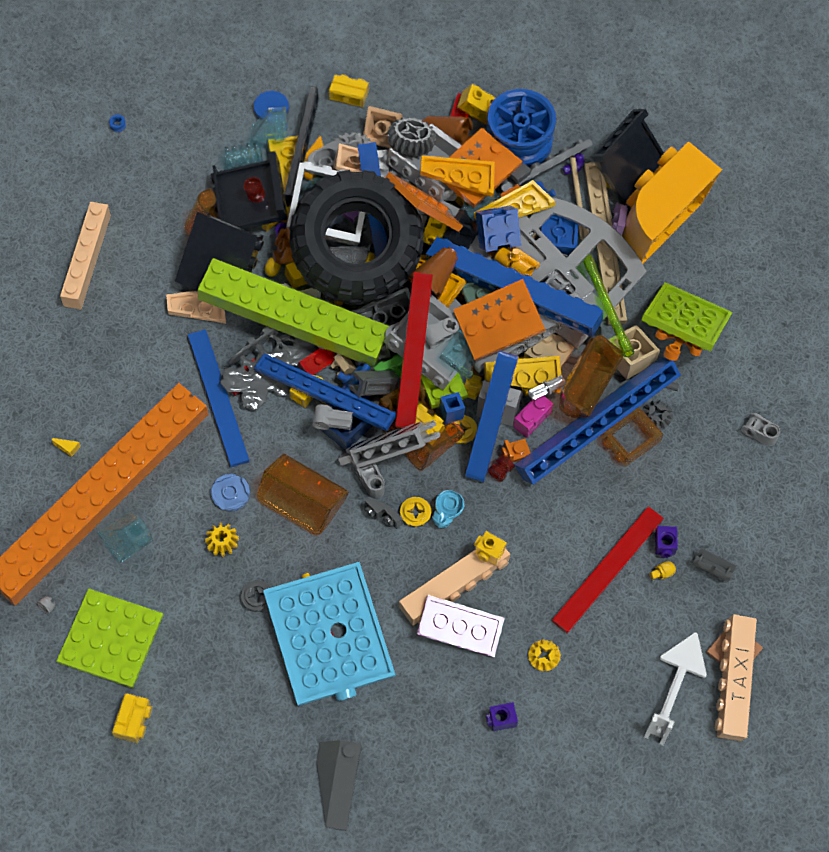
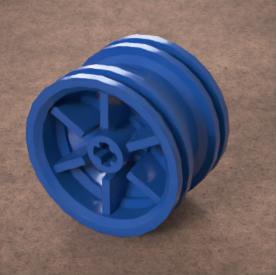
M528 89L509 90L500 94L490 105L486 131L521 159L525 165L530 167L537 162L539 164L544 162V159L551 152L556 113L550 101L540 93Z

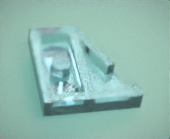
M459 329L439 358L469 380L473 375L471 363L474 357L463 332Z

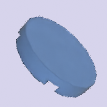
M236 474L223 475L216 479L211 488L212 501L221 510L237 511L244 507L249 500V485L244 478L236 476Z

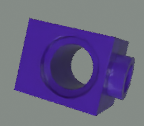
M657 526L655 531V554L664 558L672 557L678 549L677 527ZM662 540L669 541L671 545H664Z
M514 702L489 707V714H486L487 725L492 726L493 732L517 727L518 719ZM504 714L507 719L499 721L496 715Z

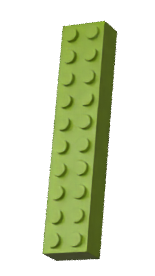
M214 258L198 288V300L358 362L366 363L371 367H375L385 344L383 341L386 339L385 332L389 327L388 325Z

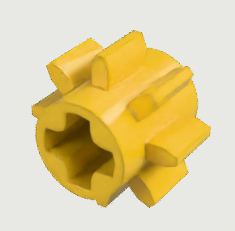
M473 375L472 379H466L464 386L468 398L475 400L479 396L483 385L482 377Z

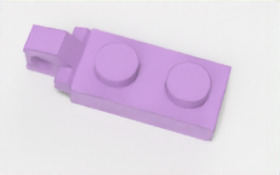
M616 203L613 210L612 228L622 236L628 208L627 205Z

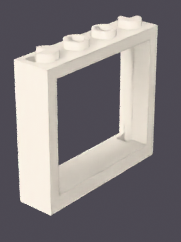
M304 161L299 163L286 228H290L291 218L297 207L303 173L307 172L331 177L339 171L332 170V167L325 165L321 167L314 166L312 162ZM359 211L355 234L328 228L325 239L358 246L365 212Z

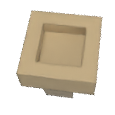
M340 354L334 357L335 360L331 364L332 369H337L340 366V372H343L345 375L352 374L356 369L350 358Z

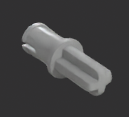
M562 375L549 381H543L541 385L528 391L529 397L532 400H536L546 394L551 395L553 391L565 387L566 382Z

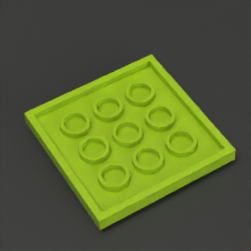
M665 282L644 313L641 321L711 352L733 312Z
M88 588L59 654L57 663L133 689L164 615L161 612Z

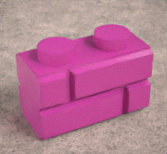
M545 396L531 400L514 418L513 427L528 438L542 424L545 418L552 413L554 404Z

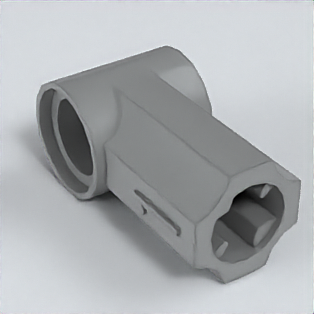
M320 404L315 407L312 425L321 430L329 429V427L350 430L353 412L333 410L328 405Z

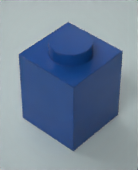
M459 392L440 397L439 410L445 424L464 418L465 406Z

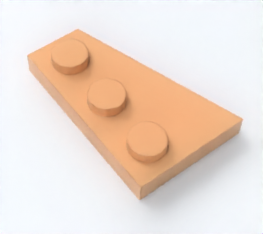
M198 291L166 295L169 315L226 324L225 310L198 300Z

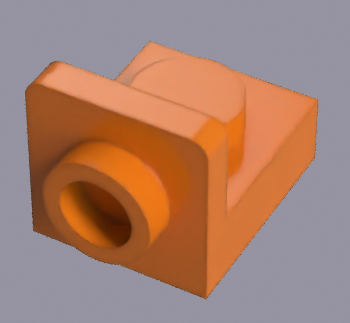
M508 439L504 440L503 447L501 448L503 458H507L509 464L518 462L530 454L526 439L509 443Z

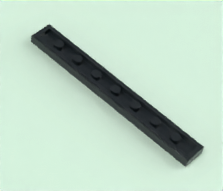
M310 87L284 193L287 207L291 205L299 163L305 161L319 103L317 87Z

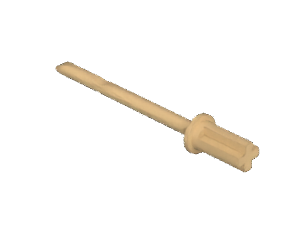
M570 157L576 204L582 207L576 158ZM579 225L578 237L583 241L589 234V230Z

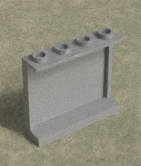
M430 124L429 126H432L435 131L436 142L432 151L428 155L423 154V156L449 158L462 145L433 124ZM389 149L386 163L439 203L455 193L443 182L420 175V156L416 155L414 158L411 155H401L400 152Z
M432 294L430 295L427 326L448 317L457 320L454 312ZM409 312L383 341L402 358L404 357ZM460 325L450 341L444 342L433 349L429 347L425 340L421 374L425 375L435 386L444 390L472 355Z

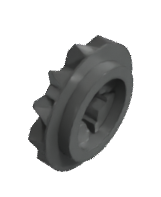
M652 400L643 409V420L651 428L663 429L672 422L673 413L668 403H663L661 400L653 402ZM655 409L659 413L662 412L661 419L658 417V415L654 416Z
M260 580L251 581L246 584L241 592V600L244 606L252 612H261L263 609L268 608L263 590L271 587L266 582ZM255 589H257L259 595H263L260 597V603L255 598H252L255 596Z

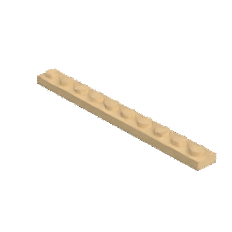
M585 163L584 172L590 211L612 227L605 178L595 163ZM601 241L596 246L603 296L605 297L621 278L617 255L604 241ZM624 298L607 316L608 325L627 323Z

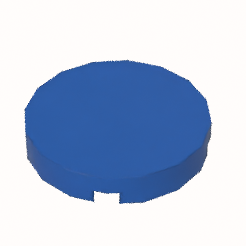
M266 91L256 98L254 112L258 119H262L266 123H277L282 121L289 112V103L286 96L282 93Z

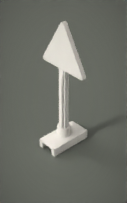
M697 633L692 634L660 657V660L678 668L661 714H654L644 736L648 739L651 733L660 737L661 741L659 744L664 745L674 724V721L669 719V714L685 672L688 671L702 678H705L707 675Z

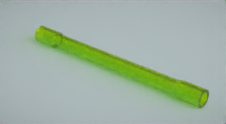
M589 254L582 261L587 273H589L618 339L623 356L631 357L634 354V349L624 332L597 271L594 259Z

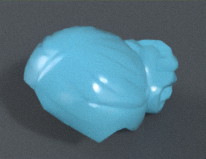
M445 490L438 494L435 502L436 511L432 516V520L438 528L449 526L453 519L462 513L465 507L462 496L452 490Z

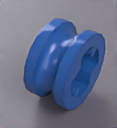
M113 115L109 120L110 128L115 132H121L126 127L125 118L122 115ZM118 121V123L120 122L121 124H120V125H117V124L115 125L114 122Z

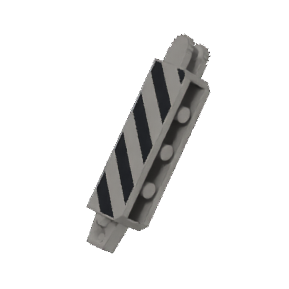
M434 420L426 423L421 421L354 443L350 448L346 449L347 453L341 454L338 459L341 465L352 463L355 468H359L425 446L427 442L435 440L441 435L439 432L431 434L426 432L427 429L436 426Z

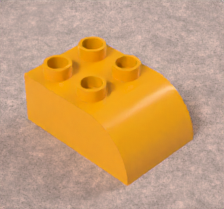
M689 141L679 151L671 146L659 159L658 164L660 166L653 173L648 169L638 179L634 186L637 189L626 202L631 207V210L626 218L622 237L635 251L642 264L704 202L722 171L718 165Z

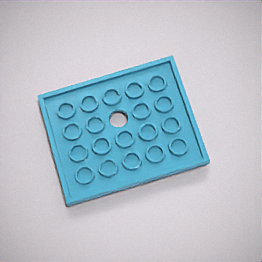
M360 562L263 590L297 706L333 696L335 693L344 690L356 689L395 677L393 665ZM340 623L346 627L347 632L344 637L335 638L331 634V628L334 624Z

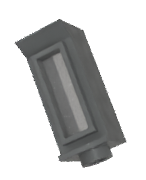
M393 370L353 371L352 375L360 383L359 385H350L349 389L357 397L360 398L367 395H398L401 378Z

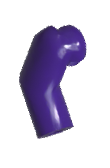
M577 153L574 156L576 158L577 172L581 171L585 164L584 155L581 153ZM571 165L563 166L564 175L572 174Z

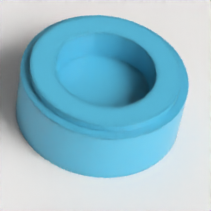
M355 688L335 693L337 700L341 701L354 697L357 693Z

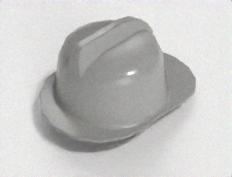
M339 140L330 142L312 152L308 156L307 162L314 163V166L321 167L325 165L333 169L339 143L347 144Z

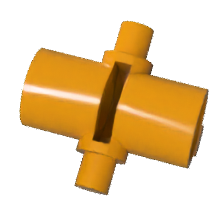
M503 247L494 258L502 266L513 268L522 275L531 276L534 268L538 269L540 266L538 261L517 247Z

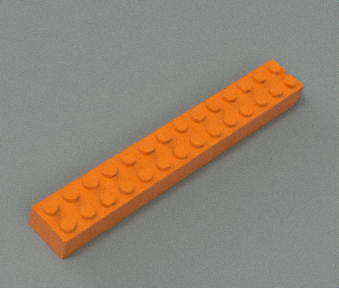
M178 383L0 556V593L16 606L209 415L207 405L195 395L192 397V393Z

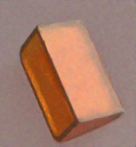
M602 335L591 337L561 388L560 410L570 418L589 417L625 353Z
M283 453L264 470L257 491V499L264 506L308 532L320 535L328 527L347 499L349 491Z

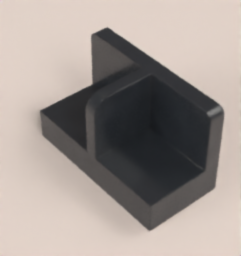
M459 209L454 218L463 225L462 229L458 232L448 227L442 237L457 246H464L469 249L478 235L477 222L470 220L466 210Z

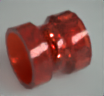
M250 177L244 182V189L251 202H260L265 198L266 193L259 178Z
M499 455L496 463L489 467L488 473L496 480L503 482L507 477L506 474L511 472L515 466L508 457Z

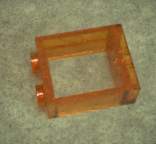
M638 407L605 431L602 435V443L605 448L613 451L619 463H623L627 467L660 443L664 434ZM633 420L649 439L631 453H628L613 434Z

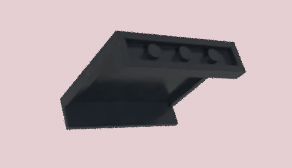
M633 109L591 156L622 205L629 206L626 202L637 189L634 186L638 179L648 169L654 173L660 166L658 164L659 159L664 154V151L644 120L649 115L646 109Z
M276 151L268 152L269 160L227 170L217 171L216 166L212 165L213 173H211V180L215 184L212 191L217 201L214 202L215 211L218 213L217 219L241 229L288 219L280 161Z
M206 211L197 212L174 282L198 291L213 258L251 273L258 262L256 258L258 251L260 252L264 245V241H262L264 235L253 234L214 218Z

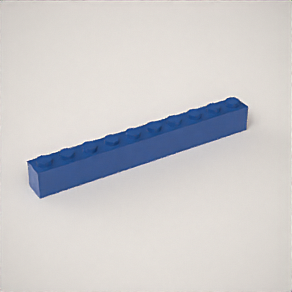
M436 237L426 253L428 260L443 247L454 249L457 252L458 260L452 273L491 292L523 279L539 314L592 338L603 321V310L597 305L585 303L581 298L567 295L563 290H556L545 282L540 283L529 275H522L513 268L504 267L495 260L491 261L479 253L468 251L464 246H457L448 239Z
M663 357L659 358L516 463L515 467L522 479L534 485L680 377L681 374L674 361Z

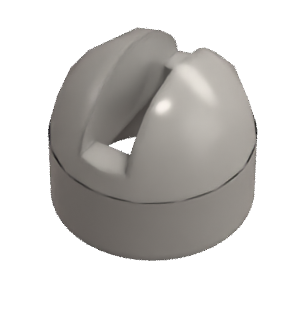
M48 596L42 598L37 603L39 608L46 614H49L55 608V601L51 602L52 598Z

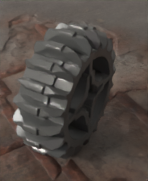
M403 117L400 120L396 119L395 122L391 123L387 133L390 148H394L401 155H411L414 158L416 155L420 157L423 154L428 155L436 142L433 127L429 126L428 122L424 123L422 119L417 120L416 117L414 119L410 117L407 119Z

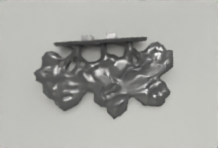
M266 327L257 339L252 337L247 340L245 347L228 361V364H234L242 360L241 367L224 369L223 379L220 383L228 392L241 391L243 393L241 396L243 406L257 410L267 401L269 390H273L278 396L290 395L289 390L291 389V387L255 371L254 367L262 355L265 353L289 365L298 366L297 363L318 350L319 347L296 337L292 339L290 338L291 335H279L280 331ZM274 338L277 341L276 349L272 352H266L261 345ZM286 339L293 342V345H285L281 340L284 342ZM255 349H258L260 352L255 361L245 358ZM246 365H247V367L249 368V371H246V370H245L244 367H245Z

